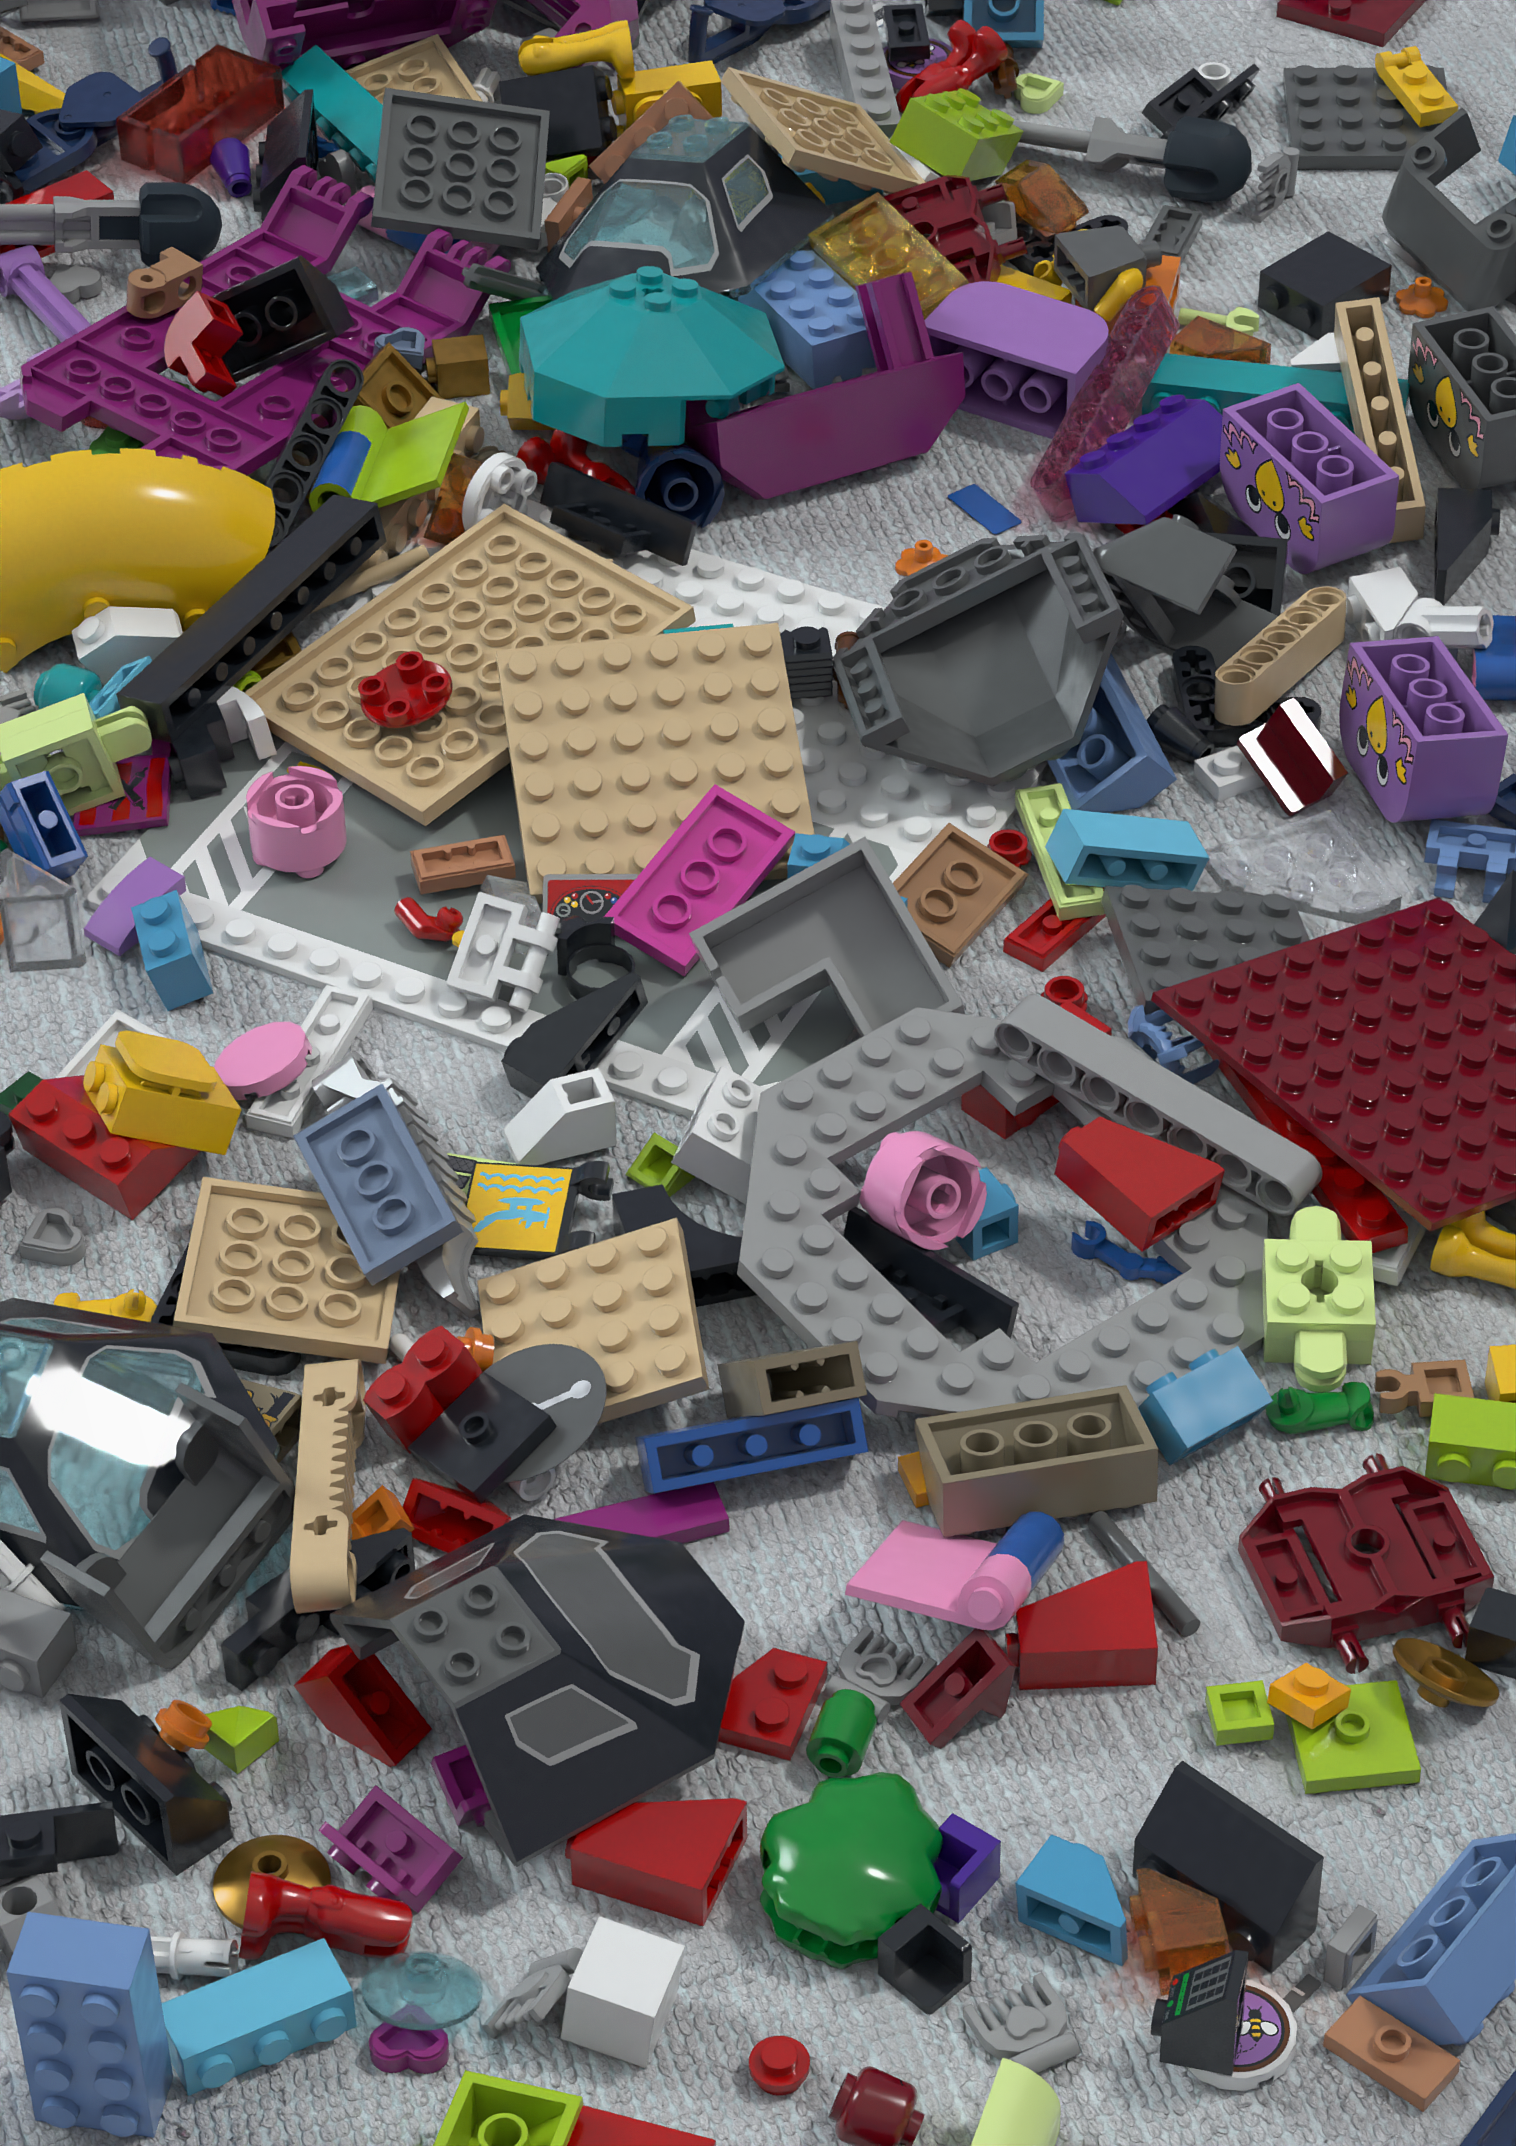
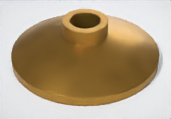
M1401 1638L1396 1641L1392 1650L1395 1659L1405 1672L1420 1684L1417 1693L1427 1702L1442 1708L1448 1707L1450 1701L1479 1707L1493 1706L1497 1702L1500 1692L1493 1680L1463 1657L1441 1646L1420 1639Z
M266 1835L238 1845L223 1858L214 1875L213 1893L216 1905L222 1915L233 1925L243 1929L251 1871L261 1873L274 1872L271 1874L309 1888L331 1885V1873L325 1857L310 1843L287 1835Z

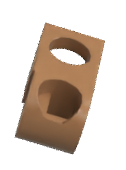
M174 247L160 252V262L151 265L150 268L137 269L129 273L127 311L136 317L146 319L159 317L184 306L197 290L200 292L202 290L203 264ZM190 276V283H185L183 280Z

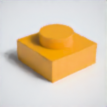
M1306 1662L1270 1684L1267 1703L1308 1728L1314 1729L1348 1708L1351 1688L1330 1677L1325 1671L1313 1667Z

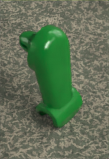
M1363 1382L1344 1383L1341 1392L1306 1393L1303 1390L1288 1386V1389L1283 1390L1281 1388L1272 1395L1273 1402L1266 1407V1416L1270 1424L1278 1431L1286 1434H1299L1344 1424H1350L1353 1429L1358 1431H1367L1374 1423V1410L1371 1404L1370 1390Z

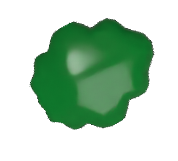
M878 1772L857 1778H830L819 1782L812 1791L808 1803L774 1814L769 1820L761 1838L760 1859L765 1872L761 1882L764 1890L760 1896V1903L773 1922L777 1941L788 1948L798 1950L809 1959L823 1961L830 1967L841 1970L856 1963L878 1959V1937L919 1904H922L933 1914L937 1908L942 1894V1886L933 1864L937 1860L944 1844L939 1826L923 1809L914 1787L899 1774Z

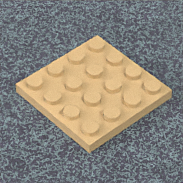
M727 68L721 82L731 93V100L745 110L749 115L748 121L763 132L766 136L765 142L781 154L783 164L797 172H804L805 169L812 170L830 181L836 182L841 178L850 181L863 190L870 191L874 187L883 190L888 195L925 183L923 178L893 144L889 143V138L860 104L734 68Z
M203 1177L173 1326L212 1333L217 1342L351 1360L360 1359V1361L386 1364L400 1270L372 1286L363 1274L324 1195L320 1192Z
M677 1218L477 1280L483 1333L492 1335L494 1340L492 1365L514 1352L543 1344H563L583 1350L599 1364L606 1380V1402L598 1424L709 1390L684 1233Z

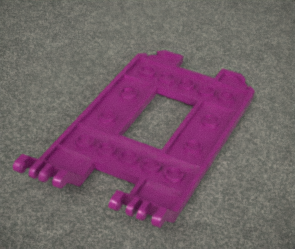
M306 165L298 167L290 173L260 228L200 262L203 264L201 292L208 296H213L300 255L321 273L327 274L332 270L359 220L371 212L374 198L364 192H359L350 197L351 188L349 185L342 182L337 184L336 179L325 176L317 181L316 170ZM438 228L427 235L396 292L370 307L339 292L355 325L330 341L280 362L217 402L159 375L168 369L164 354L165 339L172 320L182 307L156 318L145 319L129 313L125 305L21 366L20 385L26 415L60 432L91 416L107 424L110 428L121 431L143 442L145 446L140 449L155 450L156 456L181 459L182 455L197 458L198 464L214 467L219 470L224 466L248 476L279 455L314 385L331 362L337 359H348L356 363L362 371L374 357L373 348L376 337L382 334H392L398 328L410 327L419 330L425 337L422 362L424 364L425 358L433 357V339L468 336L491 295L467 288L463 284L465 276L461 273L464 267L470 268L473 263L509 273L511 262L501 256H495L486 262V249L479 246L473 248V244L464 239L452 245V234ZM190 276L185 278L183 281L189 284ZM331 377V383L338 391L344 392L348 388L342 379ZM311 414L312 421L319 428L328 425L327 420L322 415Z

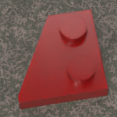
M777 1648L771 1649L732 1679L718 1742L791 1761L828 1677V1662Z

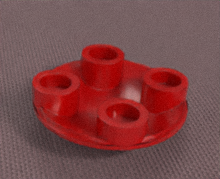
M417 651L401 654L397 658L396 663L385 667L374 676L364 678L358 685L361 697L360 704L364 715L371 722L388 728L409 727L428 720L447 704L453 689L452 679L448 671L435 662L424 660L422 654Z

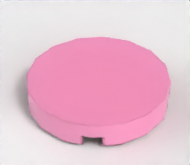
M272 1022L255 1027L237 1037L224 1048L215 1061L214 1068L235 1100H247L244 1094L256 1092L258 1098L265 1097L288 1086L302 1074L308 1064L305 1057L307 1054H312V1046L300 1025L292 1022Z

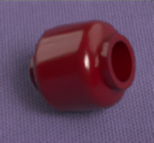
M867 2066L862 2068L857 2076L851 2073L846 2074L828 2118L836 2121L835 2133L837 2137L849 2145L899 2146L901 2144L912 2146L925 2113L915 2109L918 2096L917 2090L912 2084L875 2067Z

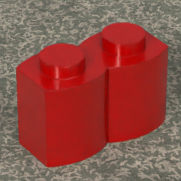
M438 1326L425 1333L411 1346L402 1363L393 1366L381 1374L369 1387L363 1401L385 1433L411 1454L408 1447L482 1373V1370L465 1344L443 1326Z

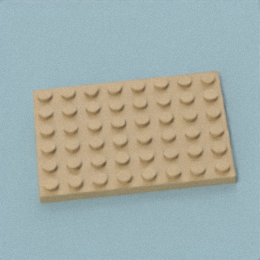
M503 504L244 693L259 705L265 714L271 733L424 826H427L510 763L496 650L663 634V630L688 628L696 621L694 607L510 506ZM417 651L422 654L424 660L435 662L448 671L453 683L451 697L436 715L422 723L403 728H388L371 722L362 711L361 697L358 691L360 682L364 678L374 676L385 667L396 663L397 658L405 652Z

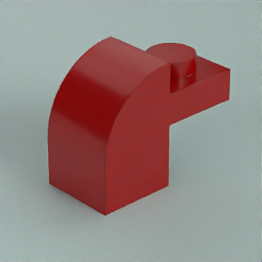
M197 290L172 320L164 346L165 360L168 368L186 376L190 383L203 393L211 391L221 397L230 394L237 387L221 357L243 335L228 305Z

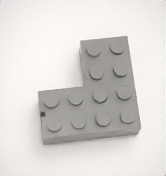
M866 837L857 840L689 933L698 956L715 986L719 988L723 1000L742 1033L831 985L860 1038L916 1007L965 1014L962 1001Z

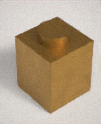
M483 334L432 340L433 357L425 358L427 381L429 384L436 383L437 392L443 399L490 394L488 356Z

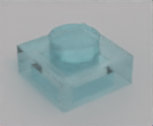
M357 266L327 277L337 286L339 292L366 305L378 301L377 285Z

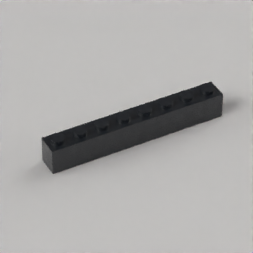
M332 495L116 694L121 710L129 706H135L142 710L147 717L152 739L173 743L387 542L378 504Z

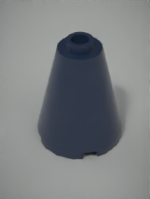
M646 439L639 451L635 496L693 520L697 523V527L700 526L701 529L710 524L720 511L725 495L722 477L716 465L708 457L686 443L670 446H648Z

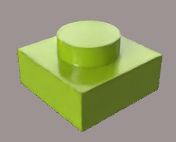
M1263 1680L1206 1686L1205 1703L1216 1746L1273 1739L1274 1721L1269 1703H1267L1268 1698Z

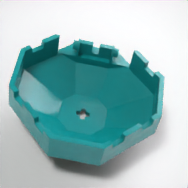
M643 266L637 269V273L574 290L520 317L519 367L521 373H524V387L527 399L531 400L532 419L602 447H621L622 434H647L648 446L680 445L684 443L686 400H707L705 408L708 415L713 418L723 419L738 410L739 402L747 405L760 397L772 395L775 391V375L783 372L785 366L765 312L698 286L699 284L695 280L679 279L665 274L662 269L654 266Z

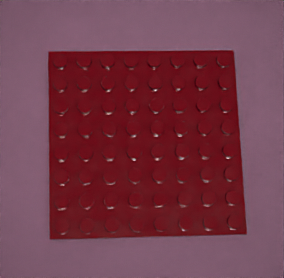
M1438 897L1153 992L1151 998L1153 1003L1430 1232L1516 1199V955L1510 953L1493 940L1485 930L1475 926L1458 913L1450 903Z

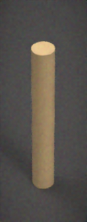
M423 544L348 577L311 613L416 568L430 558L425 545Z

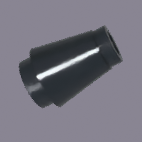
M1162 704L1146 720L1162 751L1193 765L1194 760L1213 753L1214 744L1208 741L1178 707L1169 708L1167 705Z

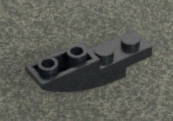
M405 1528L376 1533L351 1541L352 1548L350 1552L354 1554L357 1563L356 1600L415 1571L412 1533ZM290 1568L271 1579L245 1599L248 1621L221 1643L226 1681L241 1691L245 1690L256 1679L269 1674L277 1662L299 1643L308 1641L321 1625L338 1636L340 1633L332 1624L330 1614L339 1609L297 1614L292 1598Z

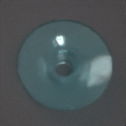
M428 1951L405 1952L382 1959L367 1971L362 1981V1999L367 2009L377 2018L388 2024L411 2030H436L459 2024L477 2011L483 1995L481 1979L472 1967L455 1957Z

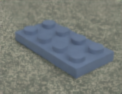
M383 1083L293 1135L363 1274L372 1286L464 1232Z

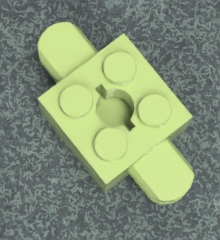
M82 693L0 724V792L6 784L43 771H49L69 816L125 796L116 762L150 748L152 737L146 715L135 706H129L96 719L85 694ZM60 749H62V750L64 751V752L55 753V754H53V755L50 754L51 752L56 751V750H60Z
M1305 1207L1295 1213L1290 1225L1289 1239H1264L1262 1260L1263 1362L1294 1363L1295 1376L1300 1386L1309 1391L1329 1392L1341 1386L1346 1375L1347 1364L1371 1365L1376 1327L1372 1242L1341 1240L1340 1221L1335 1212L1325 1207Z

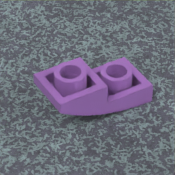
M148 857L132 870L100 904L84 927L85 936L116 955L121 956L139 942L131 907L177 890L179 895H182L186 892L185 876L152 857Z

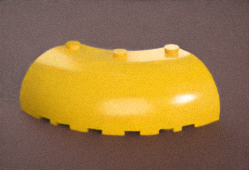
M120 448L119 454L107 453L92 455L91 450L69 451L50 455L51 461L24 467L21 462L0 469V670L7 673L33 651L63 636L72 634V630L78 627L85 619L95 616L108 606L173 609L179 616L182 631H186L266 557L275 525V504L271 488L224 466L219 470L214 467L198 464L197 458L182 455L181 459L156 456L155 450Z

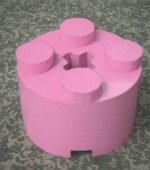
M288 767L289 774L275 778L273 777V771L264 774L254 781L246 795L253 860L258 865L267 866L275 870L296 872L302 878L319 876L323 873L324 866L338 858L346 846L347 835L342 790H339L337 781L332 775L313 767Z
M910 1131L902 1134L893 1132L882 1140L880 1150L871 1161L859 1199L862 1208L868 1211L874 1221L886 1229L922 1248L940 1250L949 1247L945 1243L951 1241L956 1236L964 1238L975 1227L985 1206L987 1196L986 1183L980 1181L977 1167L981 1168V1166L971 1153L925 1132Z

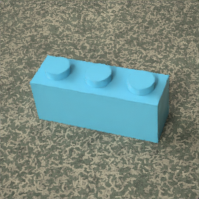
M1072 809L1062 810L1045 846L1065 884L1096 887L1138 885L1148 889L1171 890L1173 888H1185L1193 891L1209 860L1207 852L1188 821Z
M325 1938L162 2003L171 2063L188 2096L207 2088L220 2087L236 2076L263 2065L276 2064L294 2052L319 2042L334 2040L345 2031L357 2027L353 1990Z

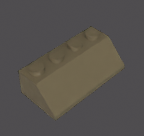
M1127 1385L915 1419V1432L928 1501L943 1537L969 1535L977 1531L1012 1526L1021 1515L1029 1512H1043L1054 1519L1062 1517L1071 1518L1086 1513L1116 1508L1126 1509L1135 1505L1157 1502L1158 1447Z

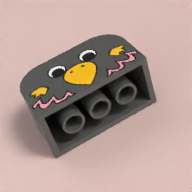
M1494 306L1413 323L1408 368L1409 400L1413 416L1421 433L1463 489H1485L1516 482V334Z

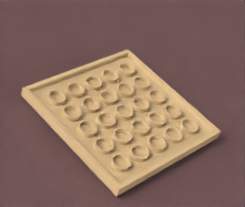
M778 623L496 650V662L530 905L543 903V878L547 874L639 875L714 784L792 829L795 833L814 834ZM792 846L764 880L787 878V864Z

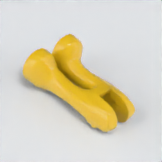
M628 20L612 22L596 30L550 38L535 35L532 39L524 41L518 50L519 65L528 76L566 70L578 65L601 61L611 63L620 78H635Z
M1485 1211L1451 1223V1225H1446L1443 1227L1436 1242L1430 1270L1447 1277L1469 1276L1516 1289V1235L1502 1231L1487 1222Z

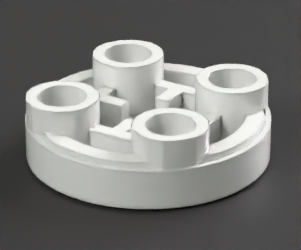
M500 452L489 457L474 474L464 497L462 521L465 530L470 529L503 504L522 512L527 496L536 487V473L527 469L526 464L521 459L508 453Z

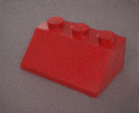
M84 1075L43 1079L8 1114L23 1149L131 1220L200 1152V1150L111 1134L84 1089Z

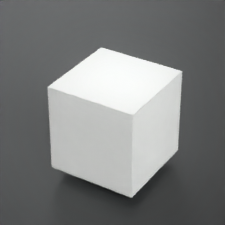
M599 1916L568 1986L560 2039L647 2068L676 1999L685 1946Z

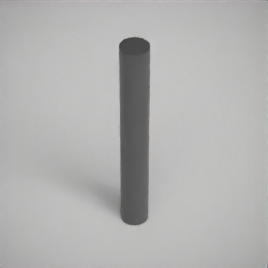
M1098 1511L1089 1518L1088 1527L1122 1566L1136 1561H1147L1104 1511ZM1147 1561L1152 1601L1183 1636L1187 1637L1194 1634L1200 1627V1620Z

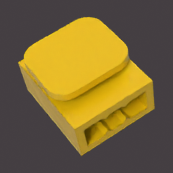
M713 61L635 71V78L623 79L617 74V90L612 91L611 99L615 116L618 115L619 125H616L617 138L677 81L682 82L722 127L721 80Z
M127 1030L118 1033L115 1041L116 1047L100 1044L95 1061H90L86 1067L83 1085L111 1134L226 1155L241 1108L215 1068L208 1064L197 1048L182 1041Z

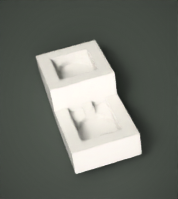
M232 686L217 700L225 720L231 744L248 738L259 760L277 754L265 714L251 697Z

